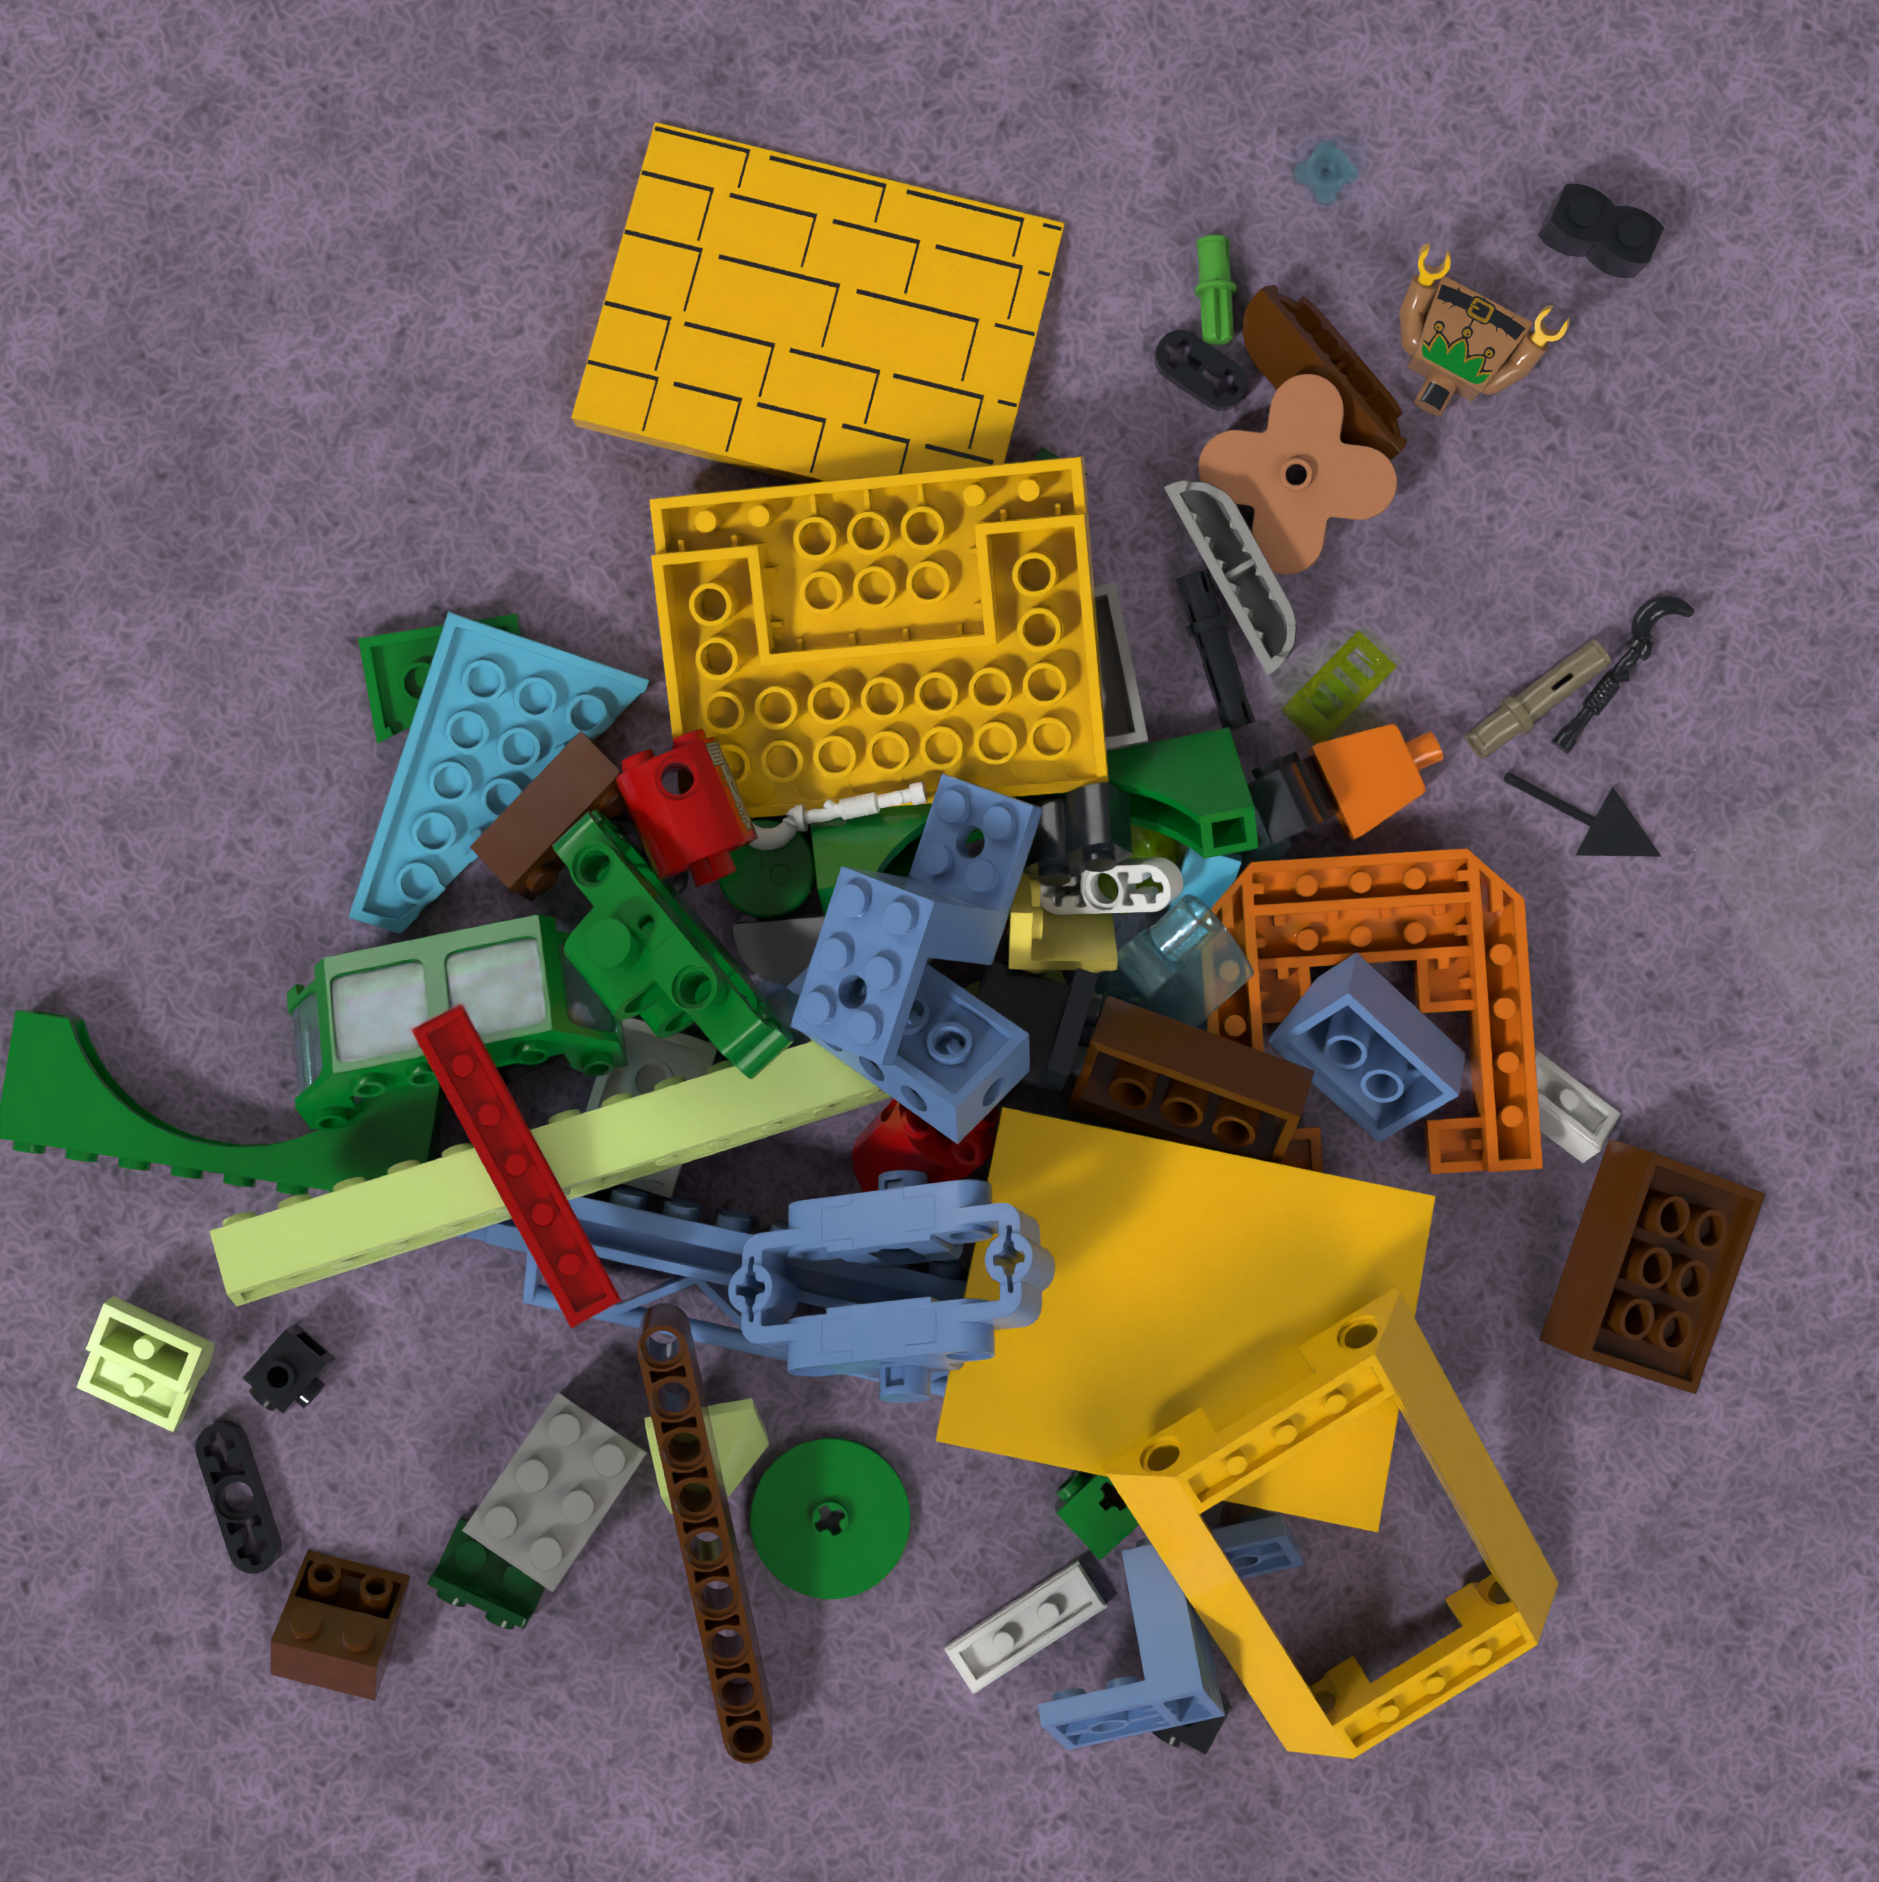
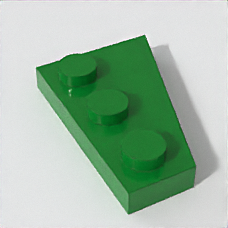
M519 613L476 620L523 636ZM443 625L358 638L377 744L410 728Z

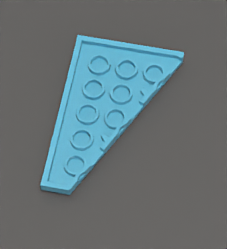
M448 611L349 912V918L401 934L419 916V913L430 902L434 901L471 861L473 862L478 858L470 846L580 731L593 740L599 734H602L641 693L643 694L646 691L649 680L645 677Z

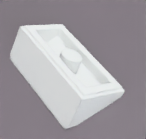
M1535 1050L1540 1131L1584 1163L1601 1151L1621 1113L1538 1050Z

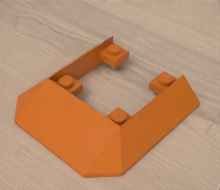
M1465 848L1251 862L1200 919L1207 1032L1264 1052L1262 1024L1278 1023L1286 1018L1311 986L1310 967L1338 965L1355 953H1358L1368 963L1413 960L1416 1008L1421 1013L1467 1010L1474 1116L1424 1119L1427 1173L1501 1172L1543 1169L1525 899L1470 850ZM1320 1127L1296 1128L1280 1164L1323 1172Z

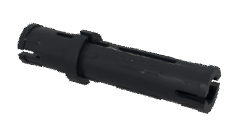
M1204 569L1177 578L1175 581L1190 625L1186 626L1188 636H1194L1208 684L1219 713L1222 729L1230 728L1231 730L1256 722L1248 702L1237 661L1230 645L1226 625L1229 624L1227 614H1221L1213 591L1209 570Z

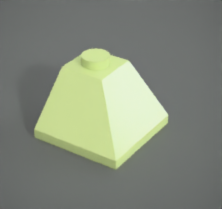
M752 1398L708 1406L727 1498H729L769 1445L767 1431ZM646 1417L644 1418L660 1495L670 1514H673L652 1418ZM679 1433L673 1437L681 1443H692L698 1439L690 1433ZM690 1483L685 1486L687 1490L692 1492H702L708 1489L706 1485L701 1483Z

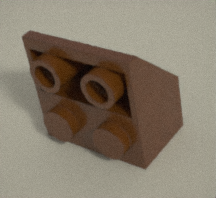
M307 1550L271 1639V1675L375 1701L390 1660L410 1575Z

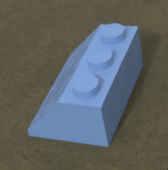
M1358 953L1353 954L1319 976L1270 1036L1269 1044L1286 1060L1314 1070L1311 1082L1378 1143L1460 1095L1466 1053Z

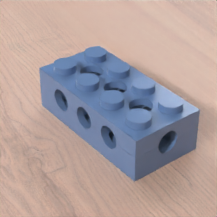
M927 963L893 1066L880 1065L802 1032L957 1144L1030 1071L1029 1033ZM809 966L786 987L791 1021ZM861 977L854 980L849 992L850 1000L856 1008L860 1007L867 997V986Z

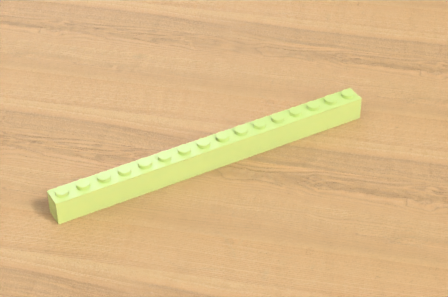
M1061 970L1033 973L1066 983ZM981 981L970 984L964 989L976 997ZM810 1039L808 1043L785 1049L754 1079L746 1077L730 1060L709 1067L706 1070V1075L686 1081L683 1076L663 1080L654 1086L655 1091L633 1097L632 1093L612 1096L601 1103V1108L581 1114L580 1110L577 1109L558 1113L548 1120L549 1124L531 1129L530 1131L567 1200H571L875 1103L891 1096ZM463 1143L444 1150L441 1153L442 1158L420 1164L418 1160H409L398 1163L387 1170L388 1175L366 1181L364 1177H355L341 1181L333 1186V1192L311 1199L310 1195L302 1194L287 1198L278 1204L277 1210L258 1216H256L255 1212L235 1214L222 1222L223 1227L210 1230L209 1232L226 1293L237 1307L512 1219L472 1143Z

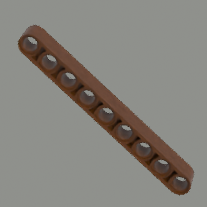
M659 1303L651 1306L643 1314L640 1321L637 1341L638 1359L724 1747L728 1755L735 1761L743 1764L756 1763L763 1760L772 1748L773 1707L690 1322L686 1313L678 1306L670 1303ZM657 1331H668L676 1336L677 1339L670 1343H659L651 1338L650 1335ZM669 1382H678L688 1389L679 1394H672L665 1391L662 1386ZM679 1433H690L698 1439L692 1443H681L673 1437ZM690 1483H701L706 1485L708 1489L702 1492H692L687 1490L685 1486ZM710 1532L716 1534L718 1538L712 1541H704L698 1539L696 1535ZM713 1581H721L729 1586L723 1589H714L707 1584ZM723 1630H733L738 1632L739 1634L732 1637H725L723 1635H720L718 1632ZM733 1678H744L748 1680V1682L742 1684H735L733 1682H730L729 1680ZM745 1725H753L758 1728L754 1730H744L740 1727Z

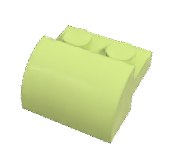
M113 1296L102 1306L86 1347L90 1354L76 1388L174 1432L182 1424L199 1379L206 1373L212 1360L214 1342Z

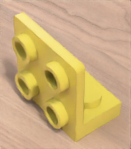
M1022 872L1006 921L1009 969H1019L1030 973H1042L1047 970H1077V968L1093 973L1117 970L1118 955L1112 913L1052 914L1040 906L1039 881L1030 880V876Z

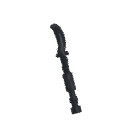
M1658 596L1640 606L1632 620L1631 633L1633 638L1626 642V646L1629 648L1628 652L1616 663L1609 676H1603L1595 688L1592 689L1582 702V710L1571 720L1567 729L1564 732L1559 731L1551 742L1564 753L1569 754L1577 744L1575 738L1583 732L1584 727L1594 715L1599 716L1620 689L1619 683L1630 682L1628 669L1634 667L1639 658L1646 661L1652 655L1653 642H1650L1652 638L1650 632L1656 621L1672 614L1689 618L1694 614V609L1686 601L1673 596Z

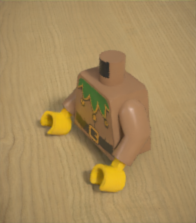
M1427 243L1421 247L1418 254L1420 274L1412 277L1399 310L1401 346L1410 355L1407 368L1426 377L1414 403L1427 413L1442 416L1454 393L1472 402L1480 393L1496 395L1524 379L1548 350L1549 345L1547 342L1559 340L1564 336L1570 325V318L1564 322L1559 330L1548 329L1544 324V317L1547 316L1554 306L1548 305L1541 310L1535 320V332L1529 331L1533 322L1445 276L1451 264L1449 250H1447L1442 264L1436 267L1427 265L1424 261L1430 249V243Z

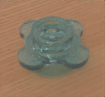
M1330 141L1319 142L1309 160L1298 163L1294 169L1295 181L1298 184L1307 185L1315 193L1317 203L1321 205L1334 203L1337 198V192L1345 184H1352L1358 175L1357 166L1353 162H1349L1346 155ZM1328 169L1331 175L1325 178L1321 175V170Z

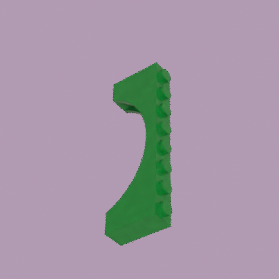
M1230 728L1107 751L1109 783L1129 794L1131 825L1171 837L1190 847L1204 859L1258 849L1254 804ZM1069 792L1015 796L1013 798L1033 804L1042 800L1064 797ZM932 803L881 808L879 813L864 815L848 820L839 817L822 823L815 822L810 824L817 887L824 917L826 916L841 866L909 877ZM979 828L969 834L966 845L984 838Z
M15 1010L0 1102V1139L13 1141L12 1150L25 1153L45 1154L46 1146L66 1149L65 1158L70 1160L98 1162L99 1155L118 1157L117 1166L126 1169L149 1171L151 1163L171 1166L170 1175L177 1177L203 1179L204 1171L224 1174L223 1183L234 1186L255 1187L256 1180L276 1182V1191L285 1194H308L309 1188L327 1190L331 1193L333 1192L334 1185L350 1178L364 1177L366 1181L388 1175L387 1170L401 1162L418 1160L420 1164L436 1160L446 1094L439 1081L424 1087L406 1085L386 1089L379 1096L363 1098L357 1104V1115L347 1121V1124L340 1129L330 1131L318 1129L296 1139L271 1144L246 1145L225 1143L202 1138L180 1130L162 1121L138 1104L123 1090L101 1061L90 1039L84 1018L36 1010Z

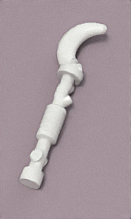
M923 781L909 784V789L897 790L877 795L875 792L840 799L838 804L828 799L823 805L825 807L823 809L813 808L806 811L804 805H795L789 812H786L787 817L776 827L762 828L753 823L759 838L748 845L761 851H773L785 847L795 837L797 831H807L808 824L822 823L839 817L848 820L864 815L879 813L881 808L912 802L913 805L927 803L928 797Z

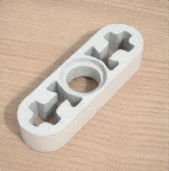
M1130 858L1116 863L1115 868L1109 871L1091 872L1085 870L1083 873L1072 877L1069 883L1062 886H1075L1081 882V889L1075 890L1067 896L1064 891L1056 890L1055 886L1040 884V905L1046 911L1056 915L1156 912L1180 897L1183 891V877L1178 867L1166 858ZM1100 873L1109 874L1117 882L1119 892L1115 900L1109 899L1101 893L1098 886ZM1151 876L1154 882H1162L1163 891L1161 892L1158 891L1157 887L1153 886L1141 887L1136 890V883L1143 882Z

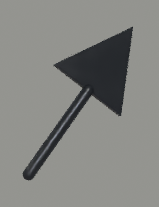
M1512 773L1505 774L1504 781L1590 826L1576 856L1661 857L1613 787L1610 789L1596 817Z

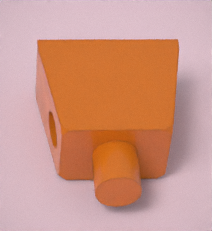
M1395 723L1321 742L1306 750L1308 756L1313 757L1339 813L1336 815L1348 841L1364 835L1424 794L1426 787L1418 771L1444 759L1440 745L1431 731L1405 742Z

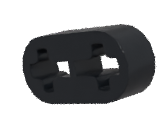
M1185 330L1169 332L1159 341L1155 351V365L1158 372L1165 379L1216 411L1230 410L1242 401L1247 390V377L1244 370L1236 362ZM1181 344L1187 345L1190 348L1187 357L1199 366L1198 370L1195 371L1184 363L1179 364L1176 369L1168 365L1170 354L1165 349L1168 346L1177 349ZM1207 371L1219 379L1225 373L1230 374L1234 378L1231 387L1237 391L1236 394L1231 395L1225 392L1221 398L1215 397L1212 394L1214 384L1202 375L1203 372Z

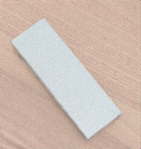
M1077 1559L945 1645L944 1650L974 1694L1107 1608V1603Z

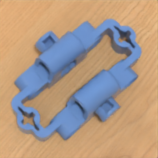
M898 1170L885 1172L878 1176V1191L801 1200L789 1204L788 1230L758 1233L747 1240L742 1252V1267L731 1278L728 1294L733 1307L741 1312L742 1334L746 1340L774 1352H788L787 1372L789 1374L804 1377H821L856 1373L870 1378H879L880 1400L893 1403H914L931 1398L930 1372L958 1370L962 1368L964 1362L993 1358L995 1356L994 1330L1020 1328L1033 1324L1041 1313L1042 1291L1052 1282L1056 1267L1051 1253L1040 1244V1228L1035 1218L1008 1203L992 1204V1186L990 1183L979 1180H955L928 1184V1176L925 1173ZM993 1234H999L990 1243L985 1256L987 1272L992 1279L1000 1283V1299L997 1301L983 1299L939 1301L933 1297H922L827 1308V1314L792 1318L788 1321V1324H785V1320L795 1311L799 1298L798 1290L793 1280L785 1276V1262L787 1259L821 1261L841 1258L849 1263L856 1262L870 1268L959 1258L962 1254L964 1243L985 1241L990 1239Z

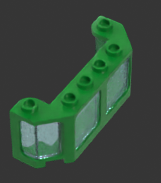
M537 914L324 957L314 966L315 980L306 988L305 985L295 984L287 992L288 1012L293 1018L299 1089V1095L295 1098V1108L311 1130H337L344 1127L347 1121L357 1115V1100L354 1096L370 1098L383 1094L386 1089L406 1085L424 1087L437 1083L438 1080L411 1029L461 1003L496 1067L515 1063L534 1065L546 1061L549 1056L565 1054L570 1066L578 1071H582L584 1075L590 1077L607 1075L614 1068L629 1066L623 1021L615 1018L564 955V945L571 933L557 931L555 918Z

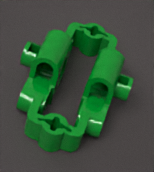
M594 809L591 813L587 812L552 845L554 851L570 869V875L574 883L594 906L568 937L563 953L616 1019L624 1020L639 1014L658 1038L672 1036L696 1022L715 1047L749 1079H754L794 1042L793 1035L773 1012L769 1000L673 885L665 879H657L649 862L601 811Z

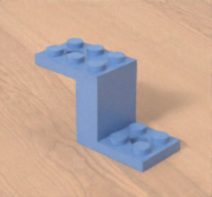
M942 774L909 877L841 866L790 1027L880 1065L893 1066L927 959L935 958L992 965L1043 808L962 779ZM979 828L984 835L985 845L982 852L977 857L972 858L967 852L966 841L969 834ZM861 977L867 986V997L865 1002L856 1008L850 1000L849 992L854 980Z
M1267 1511L1255 1512L1244 1516L1239 1524L1222 1528L1218 1524H1207L1241 1579L1304 1565L1300 1544L1282 1514L1273 1516V1513ZM1148 1537L1136 1542V1548L1122 1551L1145 1680L1139 1681L1137 1677H1120L1108 1681L1106 1689L1086 1693L1084 1689L1079 1688L1062 1690L1053 1695V1701L1038 1704L1041 1727L1067 1750L1225 1716L1208 1629Z

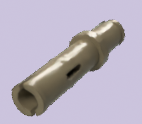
M1594 639L1589 641L1517 696L1512 697L1508 695L1499 702L1500 708L1464 735L1467 744L1483 760L1519 733L1527 735L1534 729V722L1608 667L1612 663L1610 656L1599 642ZM1566 677L1567 680L1563 684L1552 690L1553 685Z

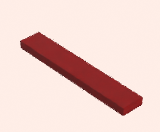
M462 1003L411 1029L571 1329L621 1302L620 1296Z

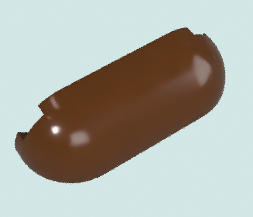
M1276 285L1261 288L1250 300L1243 318L1245 346L1257 368L1276 390L1288 379L1302 374H1313L1327 379L1337 388L1344 403L1341 441L1344 444L1374 448L1383 453L1390 461L1395 458L1406 446L1407 439L1401 437L1397 419L1403 413L1394 397L1310 300L1302 296L1296 302L1287 296L1279 294Z

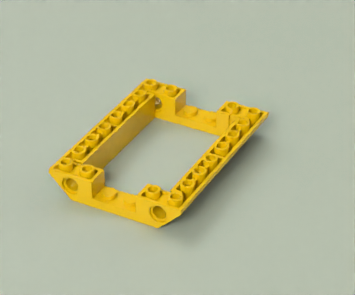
M1397 1287L1392 1288L1298 1346L1313 1374L1216 1433L1205 1413L1199 1407L1103 1467L1112 1484L1285 1749L1290 1752L1354 1759L1534 1648L1539 1643L1559 1584ZM1392 1396L1492 1574L1480 1582L1467 1584L1445 1598L1446 1603L1460 1625L1459 1629L1393 1668L1380 1678L1370 1683L1355 1657L1351 1656L1328 1670L1322 1680L1309 1687L1202 1518L1201 1513Z

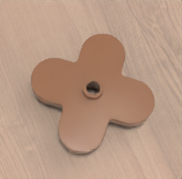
M1298 375L1288 379L1278 388L1271 402L1268 426L1265 432L1257 433L1242 430L1222 432L1205 445L1199 458L1198 469L1201 482L1218 487L1235 504L1249 505L1254 508L1252 534L1273 572L1279 574L1302 572L1318 560L1324 548L1327 524L1330 518L1366 520L1376 517L1390 506L1397 491L1398 482L1395 468L1383 453L1371 447L1344 444L1341 441L1344 420L1343 399L1337 388L1330 381L1318 375ZM1300 464L1305 467L1307 478L1301 485L1295 486L1288 481L1287 471L1291 466Z

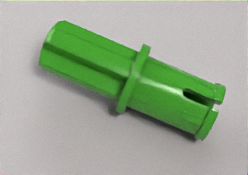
M1209 235L1196 241L1199 284L1195 286L1194 292L1201 301L1203 341L1209 345H1225L1234 336L1232 295L1237 292V285L1231 282L1230 238L1224 235Z

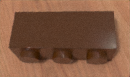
M580 731L477 838L470 848L509 890L532 901L537 895L545 893L555 884L558 873L566 866L552 847L558 839L587 812L591 813L594 809H598L611 819L619 816L627 809L615 779L623 773L622 766L602 745Z

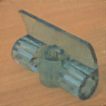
M1190 894L1184 895L1150 929L1147 928L1138 933L1117 952V970L1104 971L1097 978L1094 993L1103 995V999L1093 1028L1095 1029L1107 995L1197 1028L1254 975V970L1237 942L1212 910L1197 897Z

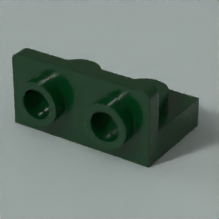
M461 1516L439 1564L432 1572L427 1584L437 1589L436 1595L451 1605L465 1607L466 1604H470L485 1611V1618L496 1626L513 1630L515 1626L525 1629L537 1608L545 1587L463 1532L462 1530L469 1519Z

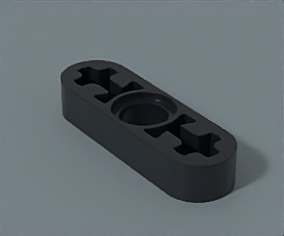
M218 1421L206 1427L199 1434L195 1444L196 1456L231 1562L244 1573L257 1574L268 1569L278 1559L282 1548L281 1538L245 1431L241 1426L232 1421ZM215 1432H220L223 1439H233L235 1447L228 1451L231 1468L241 1462L244 1471H236L227 1475L222 1480L218 1479L216 1472H221L227 1467L221 1453L212 1454L209 1445L216 1441ZM242 1482L249 1486L253 1493V1502L249 1509L238 1511L229 1506L225 1493L230 1483ZM256 1513L259 1514L261 1522H255L251 1525L253 1536L256 1541L265 1540L268 1544V1549L261 1553L262 1561H257L254 1554L245 1555L242 1547L249 1542L246 1525L238 1531H235L233 1523L244 1522Z

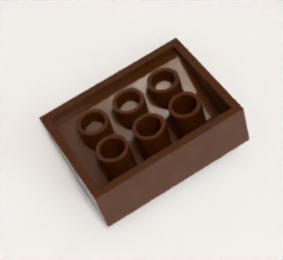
M1609 1138L1539 1341L1581 1359L1696 1394L1765 1193L1657 1153Z

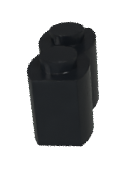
M1566 184L1553 200L1538 236L1547 246L1561 254L1574 257L1586 256L1597 269L1608 275L1618 278H1634L1649 263L1664 227L1655 217L1641 209L1631 206H1614L1607 196L1592 187L1581 184Z
M1297 751L1251 770L1255 781L1247 784L1272 845L1339 814L1312 756L1301 760Z
M1109 782L1089 784L1070 791L1064 797L1042 800L1032 804L1043 808L1023 873L1037 879L1042 885H1065L1071 881L1072 877L1083 873L1085 870L1091 872L1109 871L1115 868L1116 863L1127 859L1133 854L1129 794Z

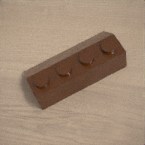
M1107 995L1091 1037L1080 1076L1077 1077L1066 1110L1128 1133L1280 1164L1301 1118L1314 1070Z

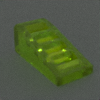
M1358 630L1288 701L1281 711L1315 745L1324 742L1397 666ZM1358 648L1372 663L1354 652V650ZM1352 652L1359 656L1375 672L1370 679L1347 659ZM1337 667L1360 688L1356 694L1332 673ZM1322 683L1345 704L1340 710L1317 689ZM1308 698L1329 719V721L1324 716H1322L1306 699Z

